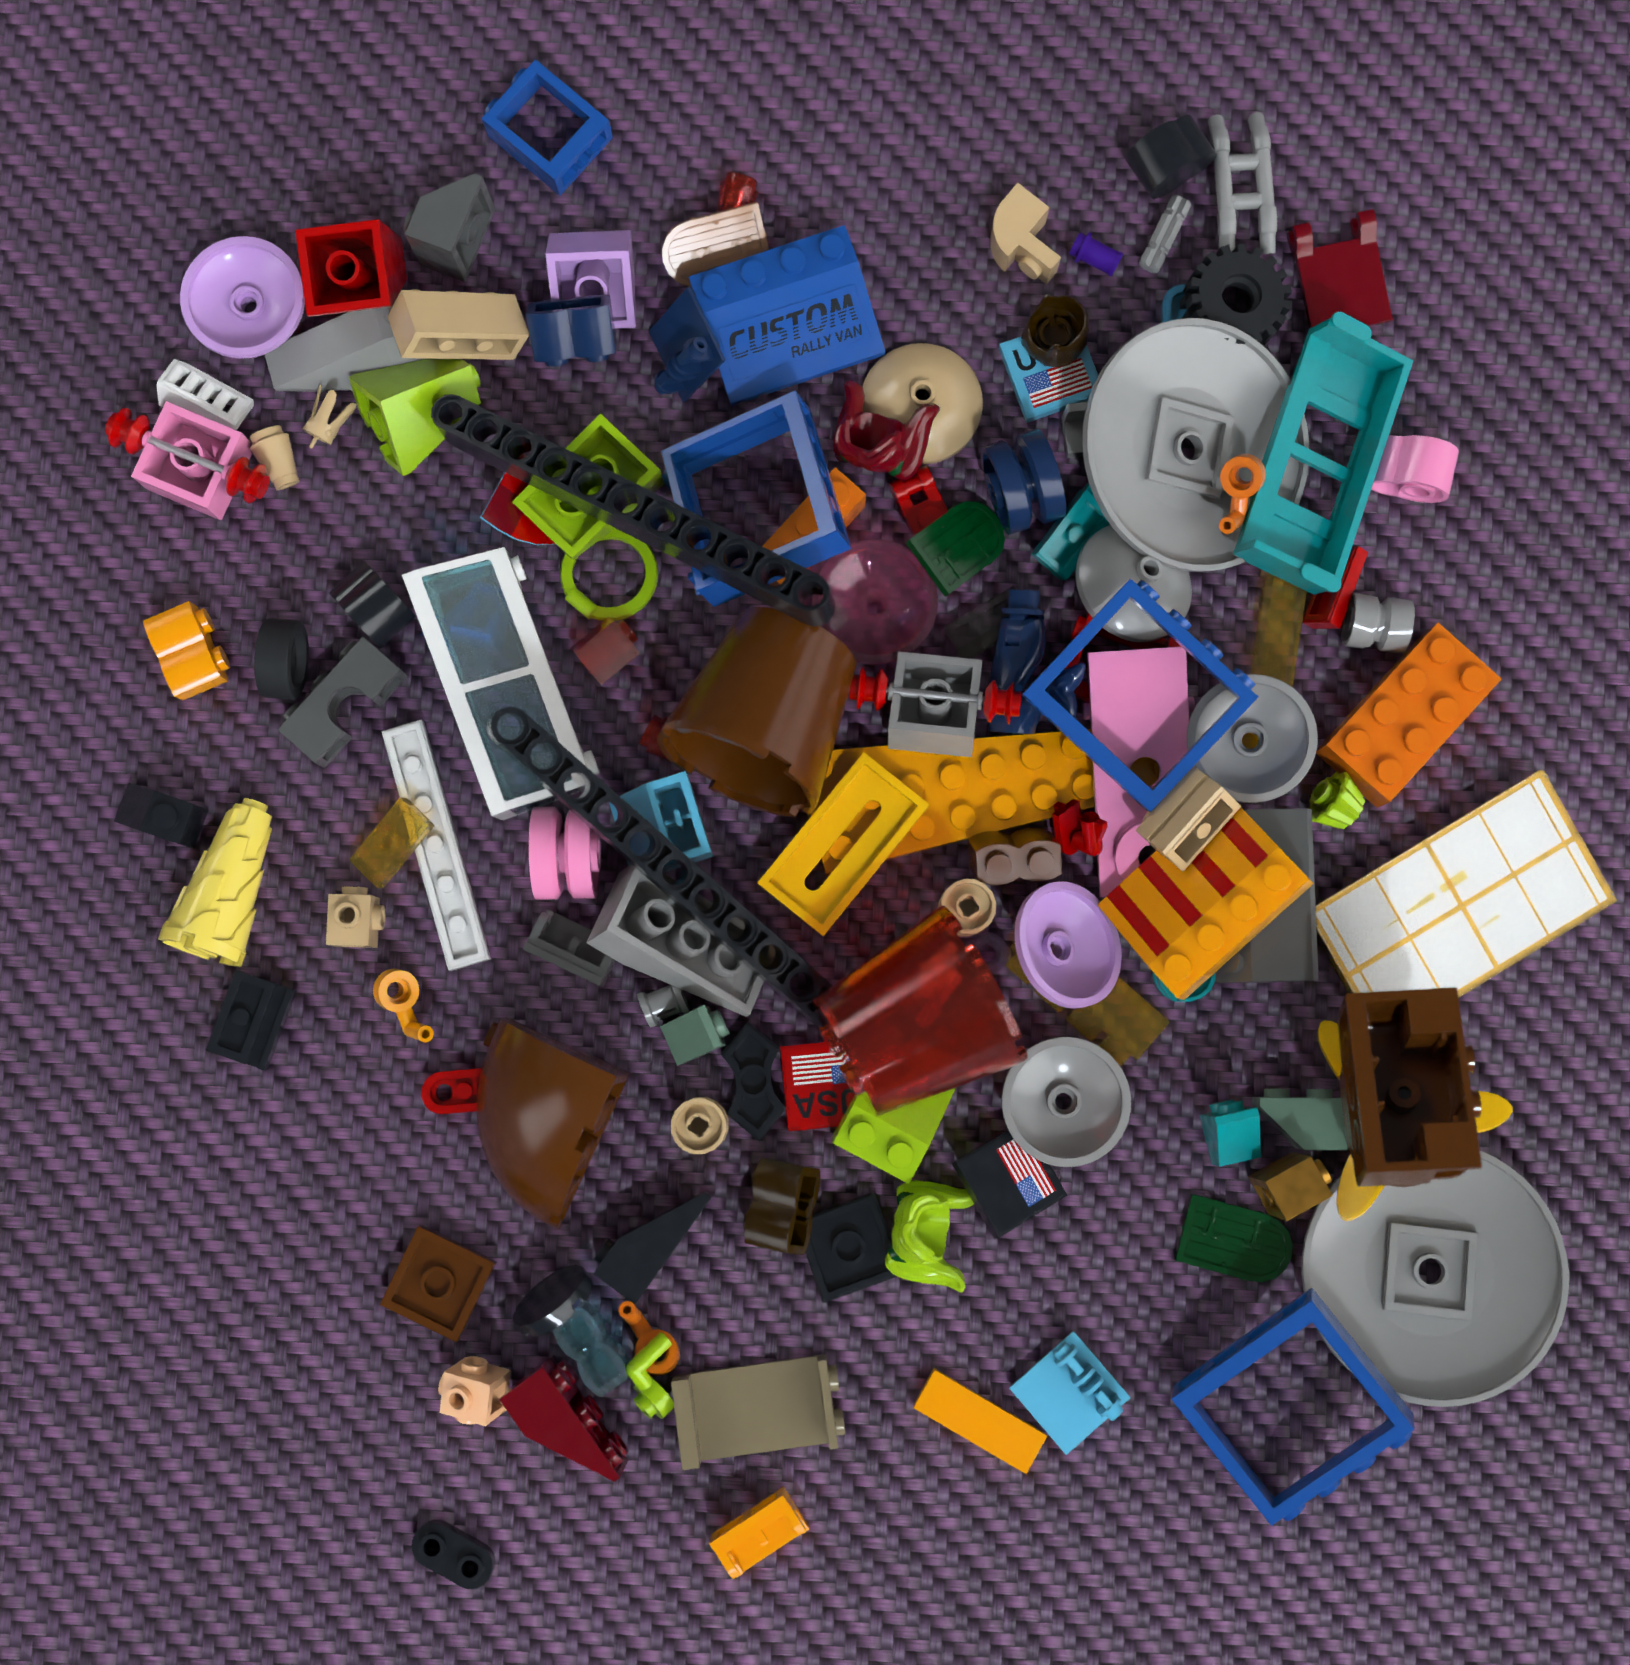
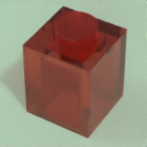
M609 617L570 647L572 652L600 685L640 654L633 645L639 639L623 620L616 624Z

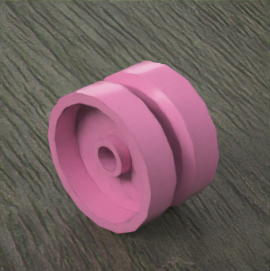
M533 807L529 823V870L534 899L558 900L564 889L565 874L568 891L574 899H596L601 868L600 836L570 810L566 816L564 833L562 815L556 807Z

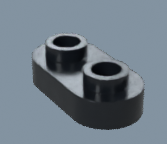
M443 1520L428 1521L419 1528L413 1537L412 1553L415 1559L421 1565L465 1589L479 1588L489 1580L494 1572L495 1556L492 1549L484 1542ZM428 1539H435L439 1542V1552L434 1553L428 1550L426 1546ZM467 1560L475 1561L478 1565V1572L474 1574L468 1573L464 1568V1562Z

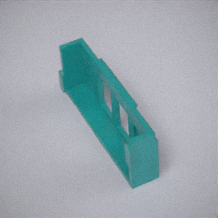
M1343 312L1334 313L1331 318L1310 328L1307 333L1291 384L1287 386L1262 460L1266 470L1264 485L1258 492L1250 496L1251 502L1233 555L1244 559L1245 562L1314 595L1326 591L1334 593L1341 588V579L1414 361L1371 339L1372 331L1368 325ZM1307 404L1359 430L1347 468L1295 442ZM1289 457L1342 482L1329 520L1277 495Z

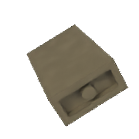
M826 1354L677 1374L671 1380L682 1470L700 1468L701 1462L705 1460L829 1443V1449H838V1435H846L842 1408L834 1409L832 1392L840 1391L836 1364L828 1365Z

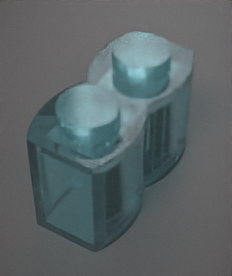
M581 1301L573 1307L576 1310L572 1314L573 1316L554 1329L553 1333L560 1348L569 1357L577 1360L578 1371L584 1384L594 1394L603 1397L628 1379L626 1365L630 1362V1359L622 1345L608 1336L607 1326L600 1312L589 1302Z

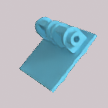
M1074 1331L1009 1387L1066 1455L1106 1419L1113 1421L1120 1416L1124 1410L1121 1406L1131 1398Z

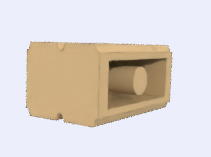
M1193 766L1151 812L1148 811L1143 822L1135 831L1183 872L1241 806L1222 786Z

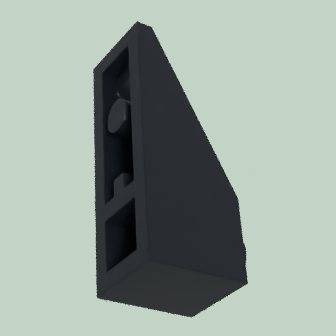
M706 1190L624 1233L618 1238L616 1243L609 1238L594 1258L600 1265L593 1274L629 1301L636 1304L714 1194Z

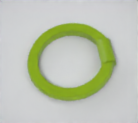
M615 528L599 541L618 540L633 547L644 562L645 580L639 593L629 602L616 607H601L578 590L574 584L573 571L578 557L572 560L567 554H564L560 567V579L566 595L565 600L588 620L592 618L599 621H619L631 617L647 605L657 586L658 566L650 546Z

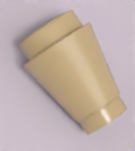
M280 425L264 428L249 437L252 443L250 447L251 452L259 464L265 465L266 474L270 477L271 482L274 483L276 490H283L300 482L297 476L289 434L283 433Z

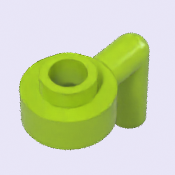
M662 1332L656 1335L626 1365V1373L635 1384L633 1389L637 1394L633 1401L649 1419L654 1415L663 1419L674 1409V1402L671 1397L646 1371L672 1345L671 1341Z

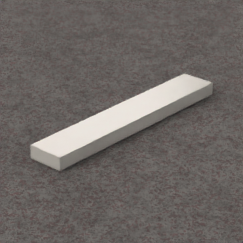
M421 719L381 731L448 971L490 960L491 956L425 723Z

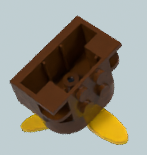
M1457 987L1346 993L1338 1013V1024L1333 1021L1323 1020L1320 1022L1317 1033L1321 1051L1340 1084L1345 1137L1350 1155L1339 1181L1336 1207L1342 1220L1351 1221L1362 1216L1372 1206L1383 1188L1387 1185L1412 1187L1420 1184H1429L1431 1180L1456 1178L1467 1170L1481 1169L1482 1161L1478 1133L1499 1127L1510 1117L1513 1108L1506 1099L1497 1094L1478 1091L1477 1089L1471 1090L1469 1073L1475 1070V1058L1472 1045H1465Z

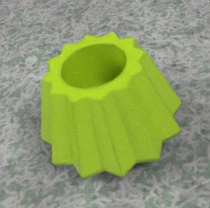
M1336 771L1331 777H1326L1325 780L1319 782L1313 789L1311 799L1309 800L1310 806L1308 807V809H1312V822L1345 829L1348 825H1352L1354 820L1359 817L1365 803L1364 796L1347 772L1340 773Z

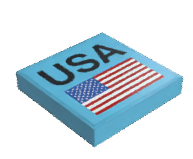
M1021 337L999 344V352L1026 423L1063 411L1067 404L1088 402L1093 385L1098 378V373L1087 345L1079 357L1069 365L1049 367L1044 366L1027 353L1021 344Z

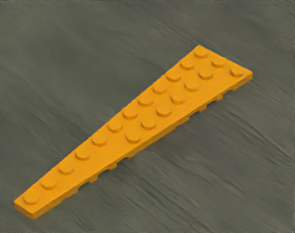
M1061 731L974 738L972 757L888 749V745L838 749L832 752L818 804L810 815L814 814L862 753L865 752L930 804L886 859L889 860L965 841L981 832H1001L1053 819L1052 814L1055 812L1053 805L1058 801L1066 804L1072 799L1080 801L1081 811L1095 808L1093 761ZM1247 733L1242 737V744L1244 747L1252 749L1257 746L1258 739L1254 734ZM1150 757L1138 758L1130 767V770L1148 786L1154 784L1159 777L1158 764ZM868 802L824 855L822 863L825 875L832 873L879 815L881 807L877 802Z

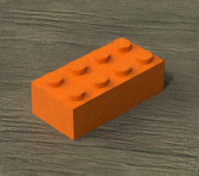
M1438 622L1426 630L1320 745L1316 754L1335 771L1340 773L1347 772L1362 795L1376 808L1390 803L1502 678Z

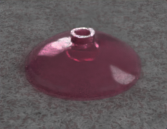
M880 539L862 540L850 544L852 549L831 557L819 572V575L827 581L836 607L832 619L821 627L842 641L852 652L856 662L885 664L897 661L898 651L912 653L929 635L934 625L938 608L936 584L912 551L903 545ZM813 595L812 606L818 604L823 596ZM870 602H878L882 606V611L878 614H871L866 607Z

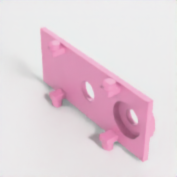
M1182 647L1088 652L1090 703H1083L1084 720L1091 721V734L1129 769L1138 758L1150 757L1155 760L1159 767V777L1154 784L1149 786L1152 789L1188 751L1187 729L1189 713H1193L1195 702L1193 696L1188 697L1186 650ZM1093 762L1095 813L1099 814L1100 819L1107 821L1108 824L1102 838L1103 850L1097 855L1099 896L1106 897L1140 866L1138 860L1141 849L1150 844L1135 830L1143 822V818L1148 811Z

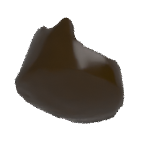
M1046 294L1024 327L1021 336L1022 346L1032 358L1038 360L1044 366L1062 367L1069 365L1079 357L1087 345L1089 319L1085 308L1077 299L1071 296H1052Z

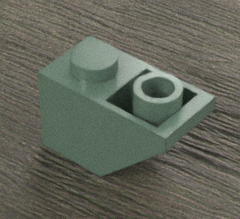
M707 1005L696 1008L660 1026L677 1066L726 1046L723 1037L730 1034L721 1012L718 1010L712 1012Z
M1266 1088L1264 1089V1097H1252V1106L1257 1107L1258 1112L1294 1148L1302 1150H1347L1341 1097H1333V1089H1306L1307 1097H1290V1089Z

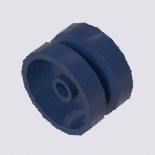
M1035 429L1017 435L1014 451L1011 446L1002 440L982 446L981 463L985 482L995 513L1006 534L1011 535L1029 529L1032 521V512L1044 524L1065 517L1066 499L1060 472L1053 451L1041 430Z

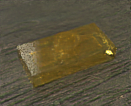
M400 797L349 861L376 888H384L435 825L408 798Z

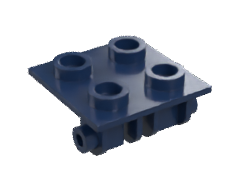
M687 287L648 331L666 367V370H661L655 375L654 387L660 394L678 392L682 402H686L725 361L720 346L704 317L701 307L691 288Z

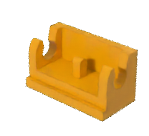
M783 1486L713 1532L709 1545L715 1551L730 1577L734 1579L780 1547L808 1531L809 1526Z

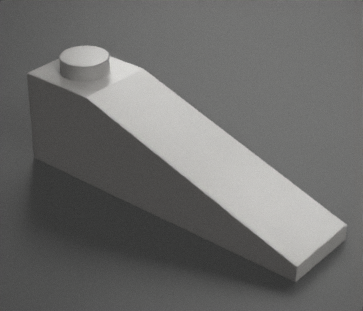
M392 307L347 312L286 340L275 350L264 354L274 389L276 391L317 392L320 384L321 392L326 390H351L353 393L348 376L428 358H401L387 317Z

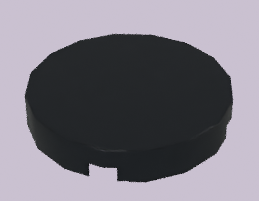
M577 1264L566 1266L553 1272L524 1296L513 1314L514 1324L525 1336L529 1333L532 1336H541L556 1329L573 1316L572 1314L576 1311L573 1305L579 1298L582 1302L588 1299L593 1286L592 1278L582 1266Z

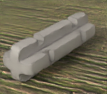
M1173 195L1170 198L1164 214H1162L1148 247H1146L1139 262V266L1142 269L1153 274L1159 272L1181 228L1182 222H1184L1191 207L1189 200L1179 195Z

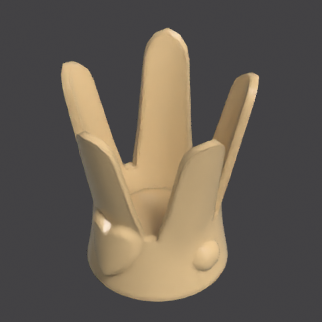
M320 384L312 415L302 428V430L314 437L309 445L311 449L314 447L317 439L331 446L333 439L340 430L339 428L357 406L355 403H350L328 424L337 395L334 390L328 391L316 413L321 394Z

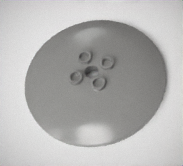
M1185 318L1167 321L1142 331L1123 344L1105 364L1093 385L1084 415L1083 456L1094 498L1111 527L1126 543L1143 556H1150L1160 561L1163 566L1188 572H1208L1226 569L1245 562L1244 559L1233 555L1242 525L1230 534H1224L1219 529L1220 520L1230 512L1232 497L1221 485V470L1226 462L1239 454L1254 455L1262 462L1287 386L1291 384V379L1283 367L1261 343L1233 326L1214 320ZM1239 339L1244 341L1245 344H1236V341ZM1304 414L1295 442L1309 449L1308 428ZM1184 438L1189 439L1195 448V453L1191 460L1187 459L1181 450V443ZM1289 457L1277 495L1299 505L1305 488L1308 465ZM1242 467L1239 470V477L1243 481H1251L1252 473L1248 468ZM1249 497V499H1248L1247 511H1248V508H1249V505H1250V502H1251V498H1250V497Z
M1480 1151L1481 1169L1467 1170L1456 1178L1431 1180L1429 1184H1420L1412 1187L1387 1185L1383 1188L1372 1206L1362 1216L1351 1221L1342 1220L1337 1212L1336 1195L1341 1178L1340 1175L1329 1187L1333 1196L1317 1204L1308 1224L1302 1251V1282L1304 1292L1310 1288L1315 1290L1400 1398L1408 1403L1436 1407L1462 1406L1483 1401L1508 1390L1524 1379L1539 1364L1556 1339L1563 1322L1569 1293V1267L1566 1249L1557 1223L1537 1191L1520 1174L1499 1159ZM1429 1258L1436 1260L1441 1267L1440 1278L1431 1284L1425 1283L1419 1276L1420 1264ZM1318 1330L1321 1338L1333 1355L1352 1372Z

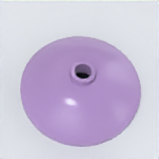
M249 236L223 239L204 249L188 267L180 290L182 315L192 334L204 346L215 353L231 358L258 357L281 346L299 325L305 306L302 277L291 258L282 249L269 241ZM249 303L257 304L254 311L245 312V307Z
M1062 881L1052 882L1035 889L1023 901L1015 922V947L1020 965L1026 977L1042 996L1065 1008H1084L1103 1000L1115 986L1121 968V943L1117 928L1097 905L1101 901L1087 889L1074 883Z

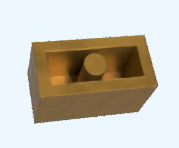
M1291 1152L1247 1176L1267 1213L1285 1221L1333 1196L1327 1184L1332 1182L1327 1169L1319 1159L1313 1161L1312 1157Z

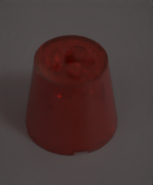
M943 905L934 909L814 999L817 1011L824 1023V1026L818 1028L824 1042L835 1057L841 1056L844 1064L838 1068L850 1090H853L856 1097L862 1094L876 1117L1019 1065L1028 1059L1024 1046L1016 1047L1014 1041L1020 1039L1022 1035L991 971L974 943L965 947L957 935L958 932L963 930L960 922Z

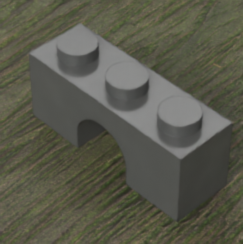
M363 636L358 642H350L341 651L338 657L340 662L330 673L324 672L316 678L310 687L311 694L301 704L296 703L286 711L282 718L284 723L278 729L307 757L323 768H326L353 738L338 723L337 710L340 703L350 695L363 694L381 707L408 677Z

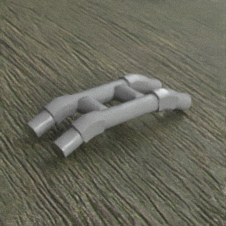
M1255 112L1248 118L1252 153L1229 154L1230 140L1224 118L1221 115H1213L1208 119L1210 143L1217 153L1214 159L1218 207L1219 249L1222 246L1229 245L1232 252L1235 248V210L1258 209L1259 248L1263 250L1262 254L1276 253L1277 211L1273 191L1270 156L1271 141L1264 115L1261 112ZM1255 170L1257 192L1233 193L1231 171Z

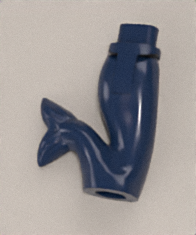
M1009 590L1008 608H1002L1001 613L1009 616L1003 617L999 625L996 650L989 677V684L995 680L998 689L1007 690L1011 683L1014 682V691H1021L1023 694L1027 682L1042 660L1046 646V627L1044 623L1045 610H1039L1040 591ZM1084 662L1062 670L1045 689L1074 718L1077 714V699L1074 690L1083 680L1085 674ZM1022 696L1019 717L1011 716L1010 725H1008L1004 715H995L991 723H988L989 731L1035 734L1042 714Z

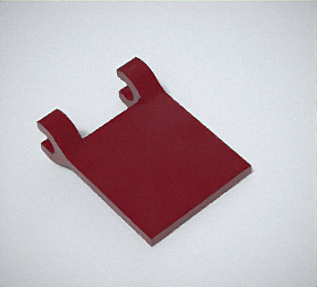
M1374 209L1357 212L1356 218H1351L1350 227L1354 237L1353 240L1313 247V234L1310 222L1294 225L1292 227L1293 231L1287 232L1288 245L1296 261L1309 329L1331 318L1336 312H1343L1368 326L1387 323L1393 320L1377 245V221Z

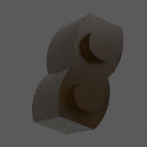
M761 1158L751 1178L753 1202L743 1220L745 1243L787 1254L804 1255L812 1231V1211L819 1194L820 1169L780 1160Z

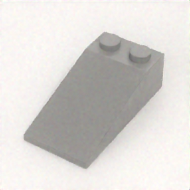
M632 864L619 872L586 942L625 966L745 1017L751 1014L764 982ZM662 872L663 878L667 883L672 884L676 882V880ZM699 894L695 896V905L700 912L706 911L711 907L712 902ZM737 917L729 921L727 934L732 940L739 938L743 934L744 922ZM771 944L764 946L759 952L758 959L762 967L769 966L775 956V949Z

